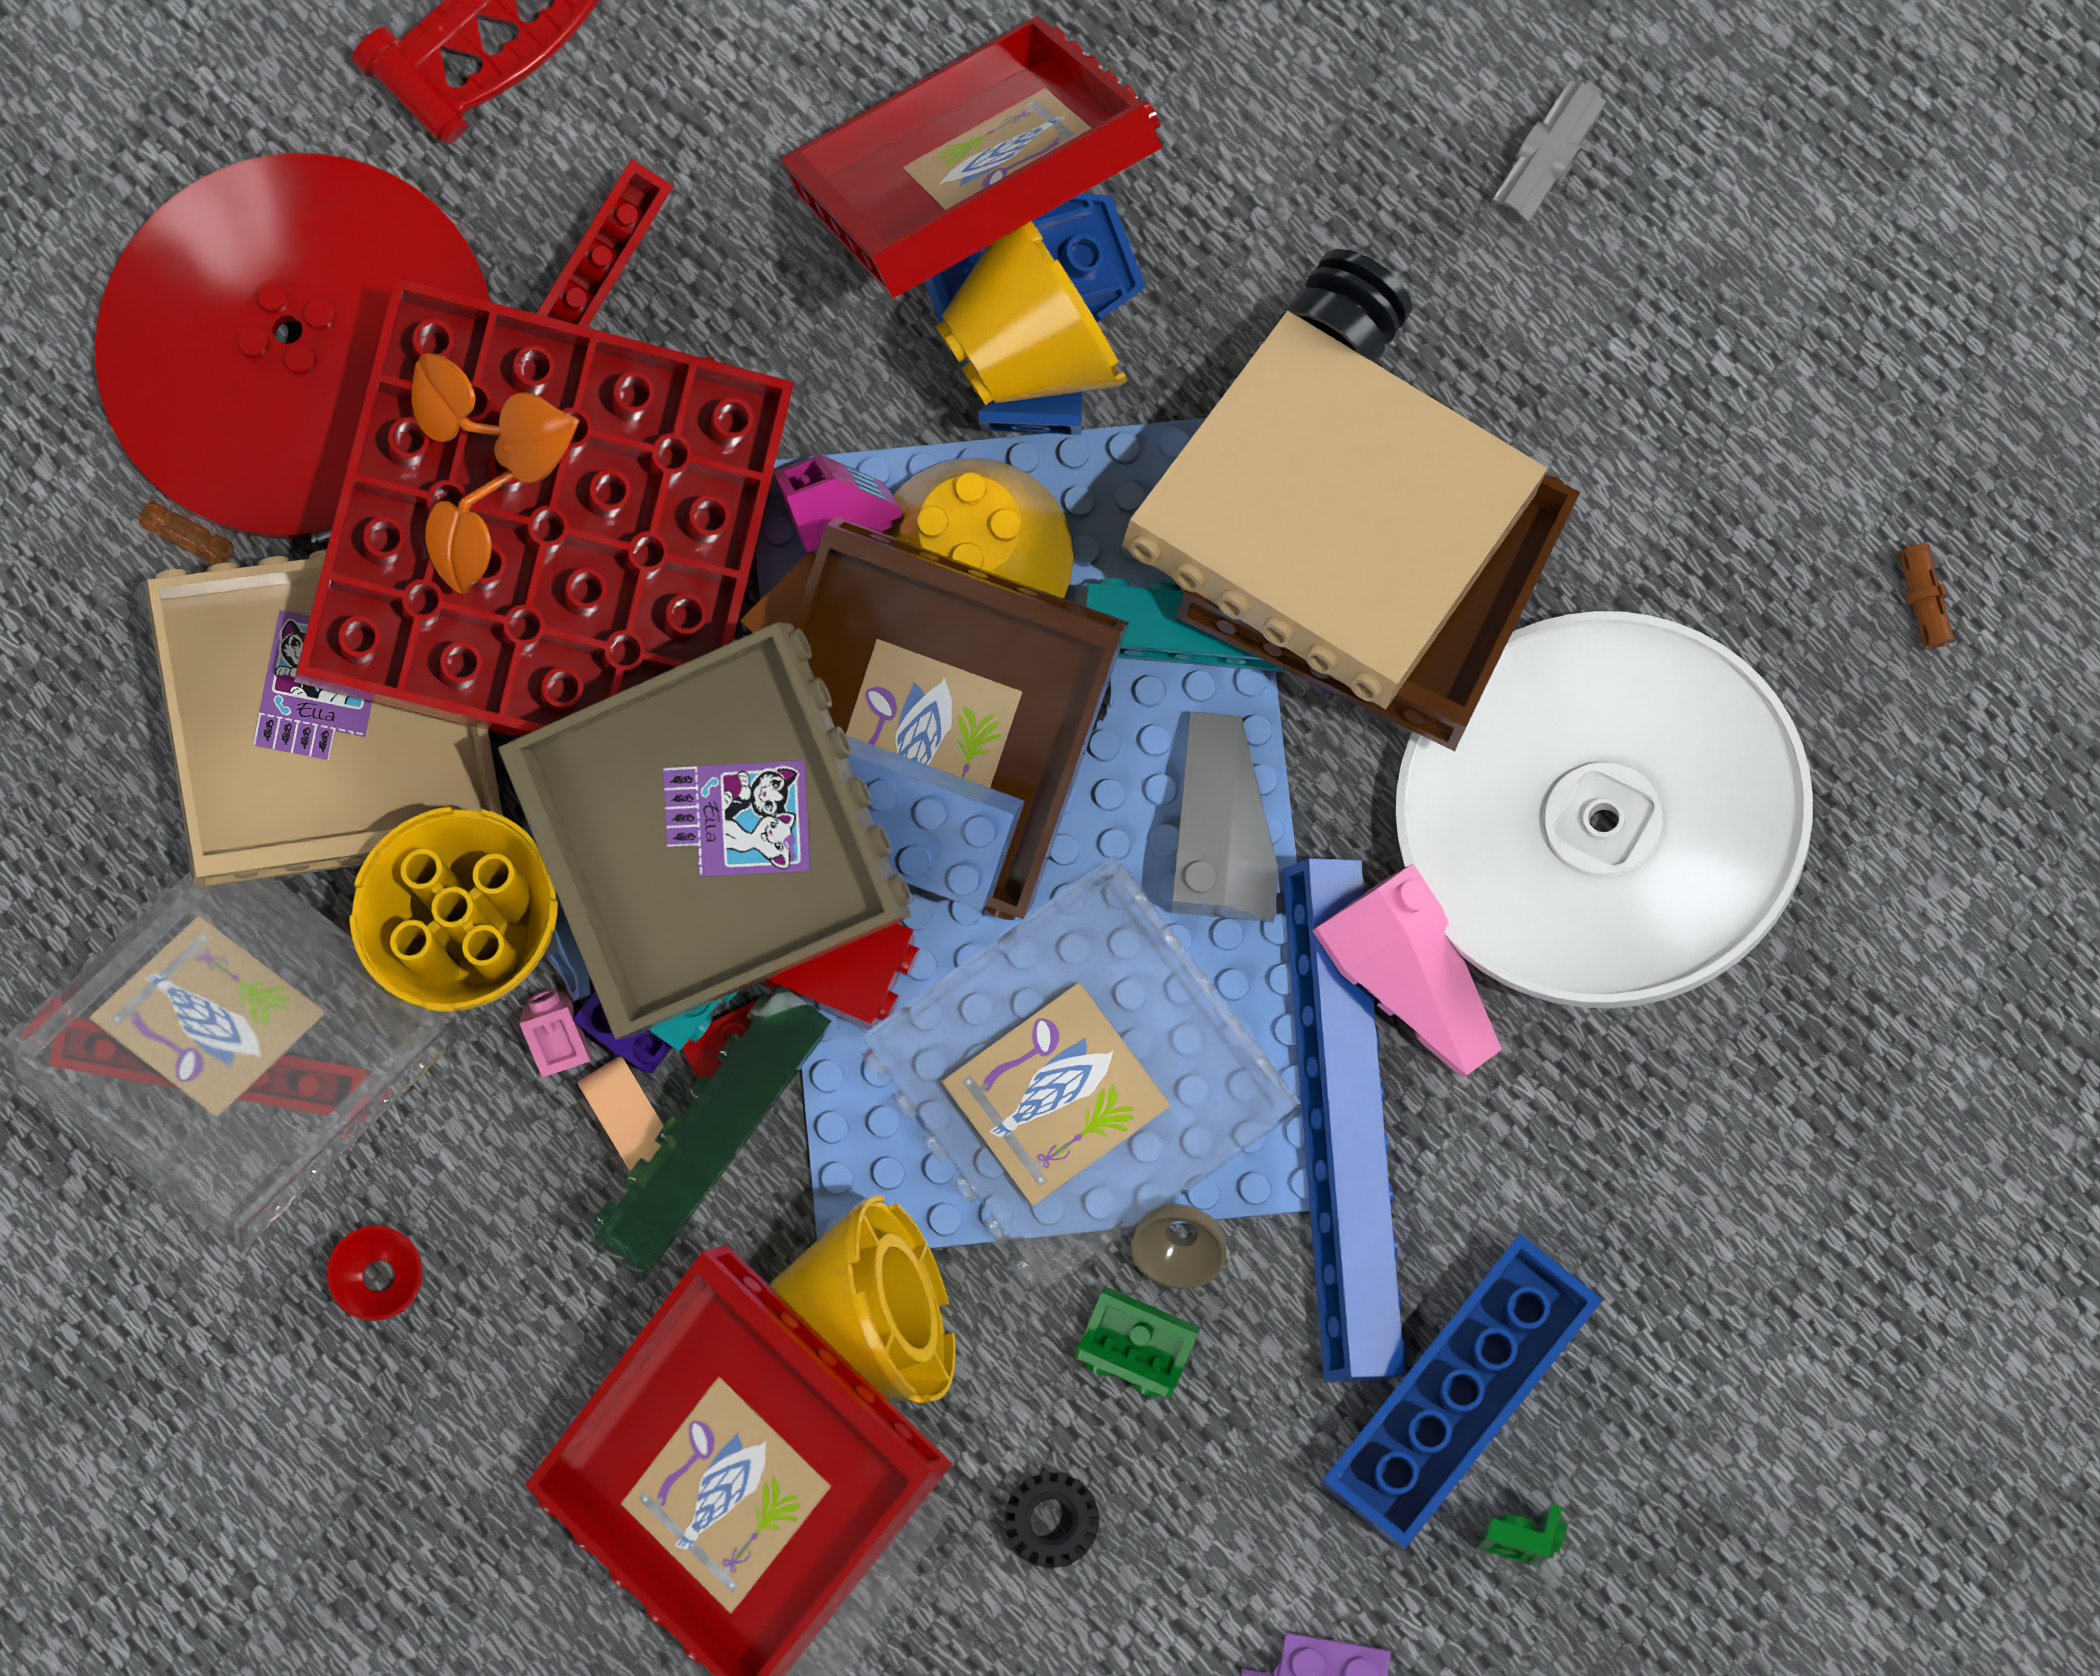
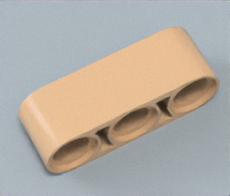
M623 1057L615 1058L577 1081L578 1086L653 1209L697 1182Z

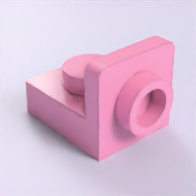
M555 989L539 992L532 996L523 1007L519 1024L542 1077L590 1062L592 1053L581 1026L573 1021L576 1016L573 1009L575 1001L572 1000L568 990L559 993Z

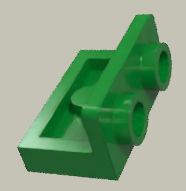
M1105 1286L1074 1357L1084 1361V1366L1096 1374L1102 1376H1112L1114 1374L1132 1382L1134 1389L1150 1397H1160L1162 1395L1171 1398L1201 1327Z

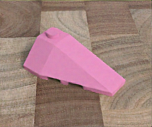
M1411 864L1381 881L1312 931L1341 975L1353 985L1360 983L1380 1000L1377 1005L1389 1016L1396 1014L1415 1030L1418 1041L1463 1078L1501 1051L1502 1048L1464 958L1444 934L1449 923L1443 908L1415 865Z

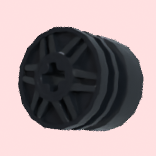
M1334 249L1325 253L1316 270L1310 274L1305 284L1306 289L1298 291L1281 315L1280 320L1287 311H1290L1376 364L1385 350V344L1392 342L1399 328L1408 319L1413 308L1411 298L1406 289L1388 269L1370 257L1353 250Z

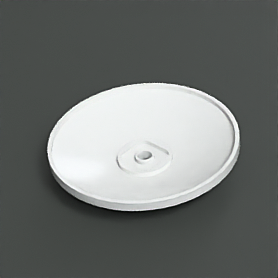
M1616 611L1567 614L1542 620L1513 631L1456 750L1452 751L1412 732L1401 762L1396 794L1397 833L1404 867L1406 868L1411 864L1415 865L1442 906L1449 923L1444 934L1459 954L1480 971L1507 987L1538 999L1582 1008H1621L1666 1000L1701 986L1738 963L1765 937L1790 902L1801 878L1808 855L1813 819V792L1810 769L1802 741L1791 717L1766 681L1738 655L1723 644L1699 631L1650 615ZM1599 810H1609L1617 815L1619 822L1613 830L1600 832L1590 825L1591 816Z

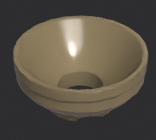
M1165 1205L1151 1210L1138 1222L1131 1241V1254L1138 1269L1147 1278L1159 1285L1175 1289L1197 1288L1215 1279L1222 1271L1226 1259V1238L1218 1222L1200 1209L1188 1205ZM1177 1221L1187 1222L1195 1227L1197 1234L1190 1238L1177 1237L1170 1232L1168 1226Z

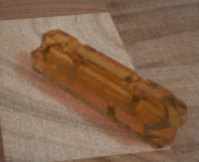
M154 501L146 504L138 520L144 529L156 535L161 532L165 540L198 557L203 554L205 560L214 565L229 562L235 548L230 540L218 534L212 536V533L205 527L176 512L170 514L171 512L168 511V508Z

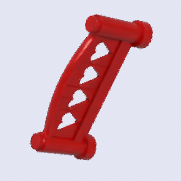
M445 0L401 40L386 26L372 31L356 47L351 56V61L365 76L374 75L437 140H443L449 145L459 139L466 131L468 123L463 118L468 110L499 96L544 65L573 37L600 0H555L550 8L540 9L539 18L530 23L520 19L516 0ZM477 17L513 24L519 29V34L515 40L504 42V48L499 54L489 55L482 47ZM445 49L478 57L482 60L483 67L476 74H468V80L464 86L460 88L451 87L446 80L441 50Z

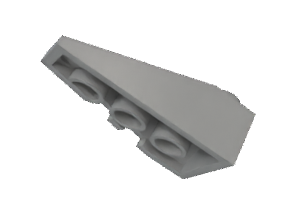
M1190 712L1171 913L1274 923L1279 870L1242 717Z

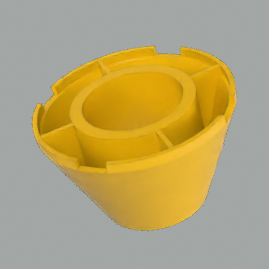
M878 1195L859 1202L771 1282L770 1287L886 1399L926 1404L941 1399L949 1390L954 1376L956 1358L955 1334L945 1335L939 1306L948 1305L949 1300L935 1258L916 1223L898 1203L887 1206L882 1202L884 1197Z

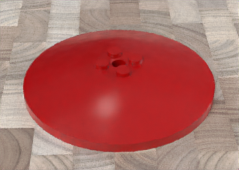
M321 153L267 155L224 167L195 181L163 204L136 232L122 252L109 278L102 298L95 338L96 375L101 400L108 420L120 444L136 467L155 488L181 508L218 527L244 535L294 540L311 538V532L313 531L318 532L332 528L394 279L398 277L491 302L482 271L467 241L448 216L418 189L387 171L346 157ZM292 321L302 325V334L294 343L284 344L276 340V332L282 324Z

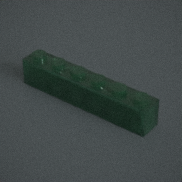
M782 985L779 986L772 997L765 992L759 997L747 1015V1018L753 1022L742 1038L735 1033L731 1035L716 1059L722 1062V1065L711 1079L704 1074L699 1078L685 1099L692 1104L681 1120L672 1116L655 1139V1142L661 1146L650 1162L643 1158L639 1159L623 1182L630 1189L618 1204L610 1199L592 1224V1226L598 1229V1232L595 1234L594 1244L643 1280H646L829 1030L830 1019Z

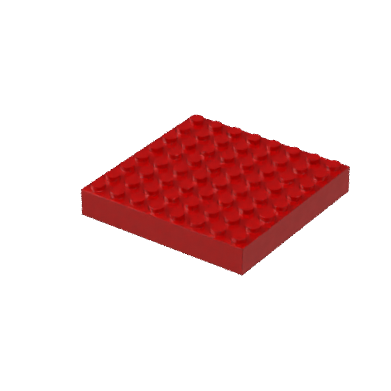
M395 277L294 682L520 738L732 643L794 382ZM428 353L438 354L450 360L469 379L475 394V405L466 417L472 422L499 426L500 414L506 401L511 396L519 393H531L539 396L556 409L579 420L565 453L555 468L544 479L533 483L512 479L470 507L469 512L479 515L486 524L491 537L492 548L486 571L466 594L458 593L451 588L435 569L426 545L427 520L437 503L449 501L458 508L461 499L505 473L507 467L502 466L495 456V443L499 438L498 436L468 432L460 427L454 439L440 442L427 436L420 428L412 407V383L415 366L420 359L419 356Z

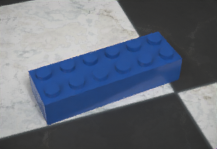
M1519 1234L1319 1485L1400 1551L1405 1550L1601 1304L1603 1299L1523 1235Z

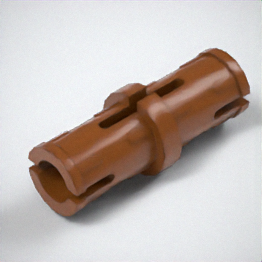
M1926 543L1906 547L1904 550L1898 551L1897 555L1904 572L1909 593L1905 596L1907 606L1913 608L1923 649L1930 650L1955 642V636L1949 623L1944 599L1947 598L1945 586L1939 584L1933 565L1930 545Z

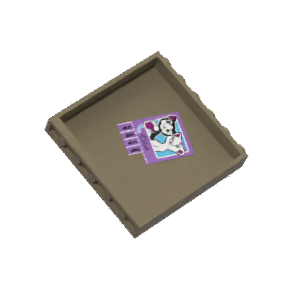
M777 622L498 747L615 1040L638 1035L912 917L907 906L912 903L908 885L900 874L895 875L887 857V855L892 853L888 836L880 825L875 826L867 808V806L872 804L870 792L864 780L859 775L855 777L847 759V757L852 755L850 743L844 731L839 726L835 728L827 710V708L832 706L830 694L824 682L820 678H814L807 661L812 658L811 648L803 632L800 629L795 630L793 624Z

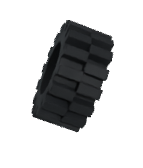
M1045 1471L1023 1480L1024 1482L1011 1493L1005 1508V1531L1014 1550L1028 1563L1045 1567L1046 1569L1066 1567L1083 1558L1091 1546H1093L1099 1529V1510L1091 1491L1079 1479H1075L1063 1472L1053 1473ZM1049 1499L1065 1503L1073 1516V1524L1069 1533L1056 1541L1040 1538L1034 1532L1031 1525V1516L1035 1507Z

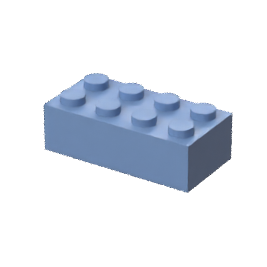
M846 736L852 750V755L847 757L853 774L855 777L859 775L864 780L871 795L872 804L867 806L873 823L875 826L880 825L884 829L890 841L892 853L887 855L894 874H900L908 884L982 911L994 894L1025 801Z

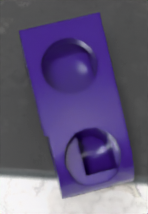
M596 990L573 1019V1021L617 1055L623 1056L632 1064L650 1074L654 1073L673 1048L650 1030L633 1037L615 1040Z

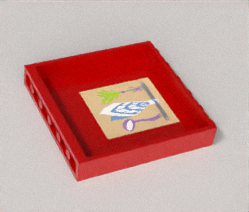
M1035 16L781 157L780 160L803 204L890 297L894 299L1030 221L1037 219L1160 150L1162 145L1155 130L1161 127V124L1148 100L1139 101L1135 92L1128 84L1121 86L1110 69L1103 71L1097 59L1092 54L1085 56L1075 40L1067 41L1064 33L1057 25L1052 28L1039 16Z
M728 1245L701 1252L525 1486L537 1497L536 1500L539 1507L550 1516L556 1517L573 1534L575 1543L584 1551L593 1554L609 1570L611 1579L621 1588L629 1590L645 1606V1611L649 1618L656 1624L666 1627L682 1643L685 1654L696 1663L702 1664L713 1676H785L953 1463Z

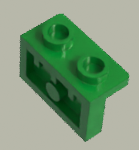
M1552 1503L1541 1513L1536 1531L1532 1530V1521L1520 1516L1503 1513L1501 1519L1491 1518L1481 1529L1476 1549L1537 1568L1548 1557L1553 1558L1555 1552H1560L1568 1522L1559 1520L1562 1506Z

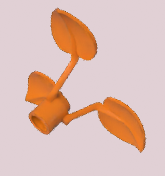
M428 353L419 356L420 359L416 363L412 383V407L420 428L427 436L440 442L454 439L460 427L468 432L498 436L499 438L495 443V456L502 466L507 467L505 473L461 499L458 508L449 501L437 503L427 520L426 545L435 569L451 588L458 593L466 594L486 571L492 548L491 537L486 524L479 515L469 512L470 507L512 479H519L527 483L544 479L555 468L565 453L579 420L556 409L539 396L531 393H519L511 396L506 401L500 414L499 426L472 422L466 417L475 405V394L469 379L450 360L438 354Z

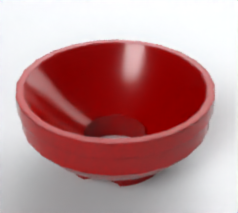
M372 1225L350 1232L340 1240L328 1261L327 1282L333 1299L340 1308L351 1316L365 1321H382L401 1314L411 1306L422 1286L423 1267L417 1248L402 1233L386 1226ZM377 1261L389 1263L395 1272L393 1284L383 1292L370 1290L364 1280L367 1268Z

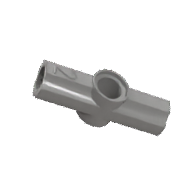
M1570 80L1543 123L1539 121L1532 128L1517 154L1515 166L1505 177L1492 199L1491 206L1501 216L1514 224L1527 227L1554 184L1559 185L1563 181L1580 153V144L1591 131L1593 124L1600 117L1605 107L1606 101L1598 94L1597 90L1584 82L1579 83Z

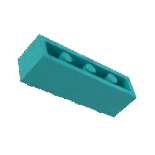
M1104 578L1099 580V584L1088 583L1086 607L1129 622L1117 658L1286 672L1282 668L1175 618L1184 591H1180L1179 585L1156 582L1150 584V588L1130 587L1128 581L1117 578Z

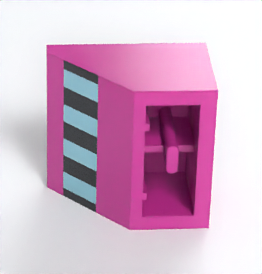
M821 454L773 472L793 528L807 553L814 550L818 551L826 524L836 517L878 532L889 529L893 525L892 520L903 517L900 506L883 481Z

